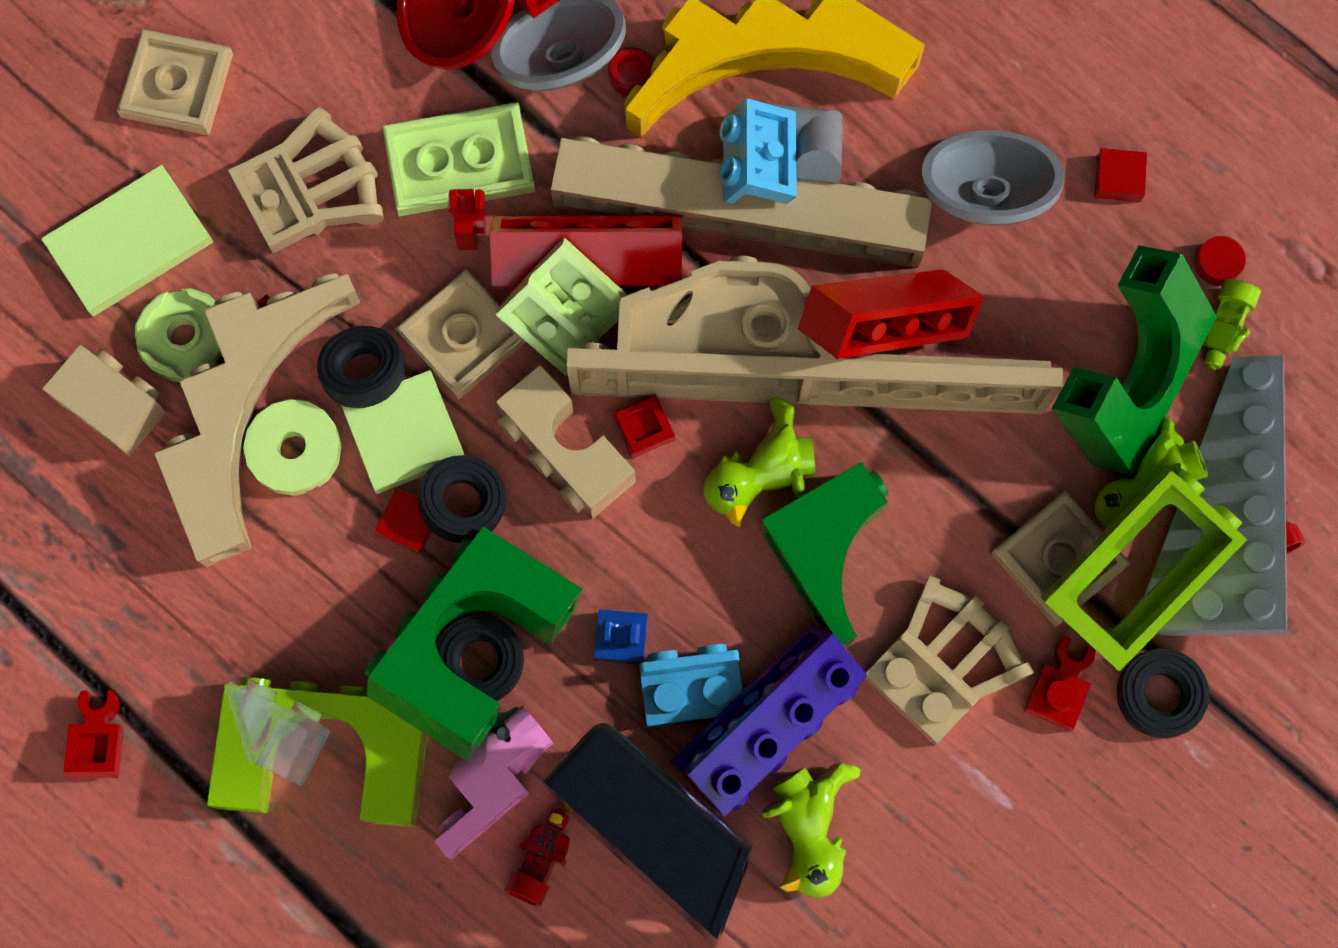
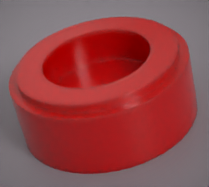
M627 47L617 51L608 64V76L611 86L617 92L626 96L629 95L636 85L639 84L643 87L652 75L650 73L653 65L651 57L645 51L635 47Z
M1216 236L1207 240L1195 257V267L1200 277L1206 282L1222 286L1225 279H1236L1246 265V255L1242 246L1236 240L1226 236Z

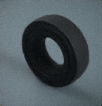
M356 326L339 332L324 345L318 357L317 371L325 392L336 403L349 408H366L383 402L398 389L404 377L405 362L397 341L388 332L374 326ZM371 354L379 359L376 371L366 378L353 380L344 375L346 363L358 355Z
M465 455L451 456L433 465L423 477L418 492V508L425 525L438 537L454 543H461L466 537L473 540L483 526L493 531L499 524L506 506L505 487L499 474L486 462ZM456 483L468 484L478 492L481 500L480 507L470 515L461 516L454 514L444 503V491Z
M473 615L456 621L445 630L436 646L441 660L451 672L496 701L502 699L513 690L523 671L524 654L517 635L506 623L491 616ZM476 641H484L491 644L498 653V665L495 671L482 679L467 676L460 666L462 651L467 645Z
M1152 649L1139 654L1125 666L1118 680L1117 700L1123 716L1136 730L1154 738H1174L1189 732L1202 720L1209 704V686L1202 669L1189 656L1172 649ZM1159 674L1167 675L1179 685L1181 701L1172 712L1156 711L1146 701L1144 689L1147 681L1152 676Z

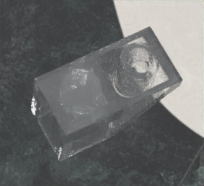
M252 680L248 681L245 688L230 681L226 694L247 760L303 786L331 730L319 724L323 714L296 701L291 710L273 702L277 694L275 691Z

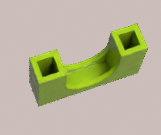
M241 677L240 685L225 684L207 806L220 810L268 814L275 760L284 740L296 728L307 722L317 719H335L351 725L356 730L366 752V772L360 820L373 824L417 828L428 736L367 697V688L340 686L339 694L320 692L321 685L293 681L290 684V690L271 688V680L255 677Z

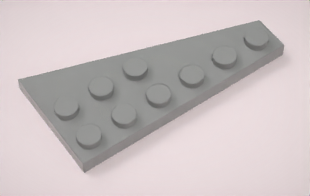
M1283 355L1234 357L1199 448L1207 468L1208 477L1198 480V482L1205 488L1200 497L1212 508L1221 503L1242 522V525L1237 530L1247 541L1155 636L1287 635ZM1178 508L1145 595L1201 537L1200 529Z

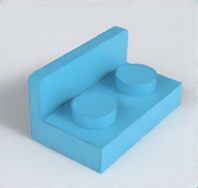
M746 98L724 117L720 127V139L723 141V163L720 169V181L723 184L724 202L734 204L742 196L749 194L788 204L797 197L796 112Z
M713 644L697 648L698 655L678 658L677 651L673 650L649 654V662L639 663L647 728L715 719L743 692L738 650L727 651L726 644Z

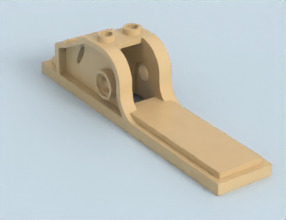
M735 256L730 258L729 261H717L690 271L691 276L653 291L648 287L620 298L617 350H608V346L592 342L580 344L579 348L567 349V373L571 395L647 398L656 394L657 398L759 403H770V400L776 396L782 398L788 404L1044 414L1063 387V368L1051 367V361L865 354L836 359L798 330L804 311V304L811 290L803 277L786 266L776 263L758 262L757 259L750 256ZM692 294L687 300L678 304L686 295Z

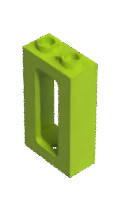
M1163 469L1040 597L1119 672L1247 541L1237 530L1242 525V522L1221 503L1212 508L1199 496L1205 488L1184 469H1181L1177 475L1172 470ZM1169 504L1176 506L1200 529L1201 537L1199 541L1116 627L1110 630L1103 629L1078 606V596L1164 506Z

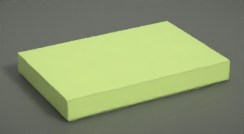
M518 102L382 126L399 217L448 208L449 190L474 189L475 191V189H481L485 193V201L535 192Z
M160 165L41 238L93 317L214 242L163 165Z

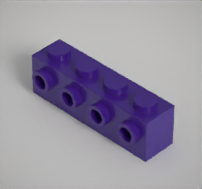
M811 624L703 729L671 763L700 796L725 817L731 810L738 809L745 804L751 796L752 789L767 775L778 771L786 762L787 755L802 740L812 737L821 728L822 720L838 705L850 700L855 695L858 685L868 675L833 633Z

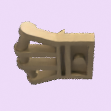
M322 107L312 111L282 144L228 170L273 254L313 233L315 235L320 234L327 226L352 223L373 225L383 221V207L377 204L375 179L378 173L371 162H366L361 154L363 146L358 137L350 136L333 123L331 115ZM321 135L331 143L294 163L292 162L294 157L315 136ZM339 161H345L349 168L348 170L307 189L303 179ZM354 187L357 188L359 204L318 209V205Z
M929 575L907 630L866 672L868 676L865 680L932 744L937 745L979 699L1034 674V671L1029 662H1023L1008 632L1011 627L1002 619L997 622L982 608L985 603L977 596L972 598L940 585V579ZM932 602L958 612L959 614L928 646L918 639ZM969 621L985 637L951 670L937 654ZM994 646L1006 672L971 688L962 678Z

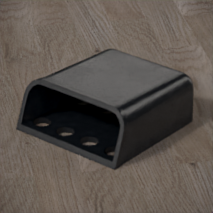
M606 723L596 724L543 780L544 785L563 809L717 948L747 869L753 845L746 839L743 840L613 726Z

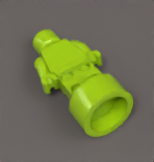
M1237 279L1224 280L1218 296V300L1221 302L1216 314L1217 318L1203 343L1205 347L1210 349L1207 351L1204 359L1208 369L1215 371L1222 368L1226 358L1224 354L1230 355L1236 352L1241 342L1250 335L1249 329L1247 327L1243 329L1242 327L1249 311L1255 310L1261 294V290L1258 287Z

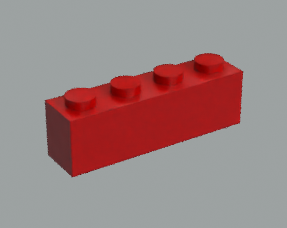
M681 215L493 216L489 232L492 286H503L506 290L514 291L534 267L564 237L621 289L625 288V286H644L645 288L649 287L650 290H656L682 280Z
M945 269L812 285L804 304V311L798 330L836 359L964 339L969 337L984 296Z

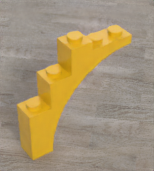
M687 0L681 9L677 6L674 7L663 23L664 51L659 54L653 63L650 71L652 75L643 87L639 84L636 85L625 100L626 129L641 138L665 112L692 93L725 78L757 70L797 68L829 72L862 82L895 99L918 68L925 44L857 0H814L804 17L778 0H755L752 4L746 2L738 11L733 22L699 0Z

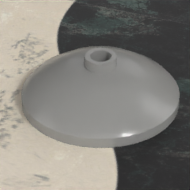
M560 0L534 19L522 10L508 21L501 37L492 47V61L499 76L513 86L532 91H551L566 88L593 76L612 60L625 38V19L620 7L613 0Z
M979 130L949 137L934 146L923 161L921 182L930 200L951 216L974 224L1002 226L1030 220L1052 207L1059 199L1063 190L1064 169L1058 157L1049 148L1032 138L1007 131Z

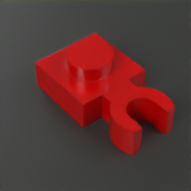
M1066 636L1057 644L1054 651L1057 668L1046 664L1041 667L1024 712L1065 730L1072 731L1075 728L1091 683L1078 677L1080 672L1091 666L1095 659L1096 650L1088 647L1083 653L1082 660L1074 661L1067 653L1071 638Z
M88 690L80 692L77 705L79 711L84 716V723L68 725L63 773L67 778H119L123 728L120 724H110V721L117 716L120 709V701L114 690H108L106 704L100 709H91L92 696Z

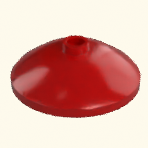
M398 0L397 25L399 34L407 50L424 64L444 70L461 68L477 61L495 45L508 24L514 0Z

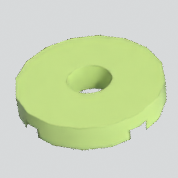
M192 288L181 289V291L172 293L167 291L157 295L142 309L135 324L137 350L142 361L156 375L173 382H179L191 377L190 372L198 366L211 362H216L219 366L224 362L204 311L215 306V300L209 294ZM181 325L195 327V335L189 343L185 345H175L172 343V334L177 327Z
M289 399L273 403L256 415L246 431L243 450L248 468L261 485L277 494L297 496L307 493L306 491L312 490L317 486L320 487L329 481L339 465L342 444L338 429L325 410L308 401ZM294 436L303 438L306 446L302 455L295 459H286L281 456V446L286 439Z

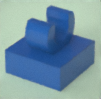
M599 609L594 660L637 665L643 663L648 614Z

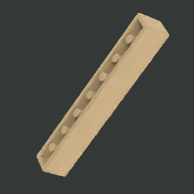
M581 136L573 140L561 138L551 186L554 208L602 216L681 215L682 229L915 268L919 267L925 252L932 201L929 198L921 197L915 191L897 190L893 193L875 190L872 185L863 182H853L845 185L797 179V197L788 204L745 194L732 204L723 200V184L720 181V169L723 159L705 162L693 160L690 156L680 152H667L663 155L646 152L642 147L632 144L614 147L602 145L597 140Z

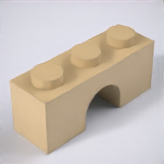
M541 365L496 401L501 416L497 420L500 428L514 443L520 438L532 451L528 455L531 463L545 478L553 474L563 486L559 491L560 495L577 514L584 509L593 519L636 483L635 470L604 435L590 447L582 450L567 449L556 441L555 434L558 427L574 413L570 397Z

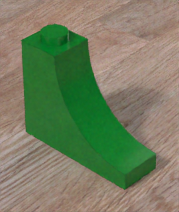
M863 462L858 463L762 519L759 529L818 626L833 633L845 648L851 645L857 637L847 616L843 601L842 573L846 554L855 537L866 525L883 513L888 503L885 498L888 496V490L882 478L874 470L868 472Z

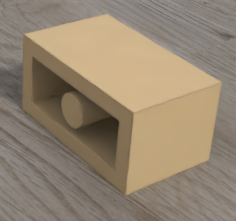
M80 344L43 387V390L58 404L130 457L166 414V411L155 400L160 393L138 376L132 382L122 376L119 371L123 366L104 350L99 349L94 355Z

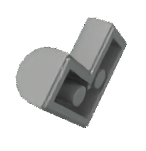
M766 103L796 112L797 179L840 183L844 128L843 115L839 111Z

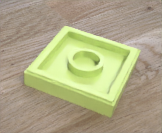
M431 370L403 380L398 389L389 398L377 405L366 408H349L341 405L376 494L425 476L433 465L445 458L465 455Z

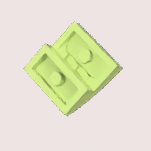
M564 237L508 296L497 310L496 316L561 373L567 376V349L579 348V345L583 343H599L600 337L618 322L619 300L627 296V294Z

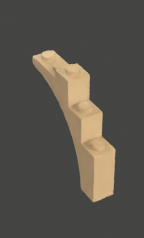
M338 274L325 275L316 279L311 284L312 288L295 295L291 291L283 292L271 297L266 302L267 306L262 308L259 307L250 292L244 295L241 292H234L218 298L214 302V307L204 310L225 363L219 366L216 362L203 364L190 372L191 377L179 381L201 435L194 437L192 433L174 437L165 443L166 449L154 454L197 562L206 567L252 549L242 514L239 473L243 440L255 403L274 370L301 340L328 319L361 303L348 274L340 277Z

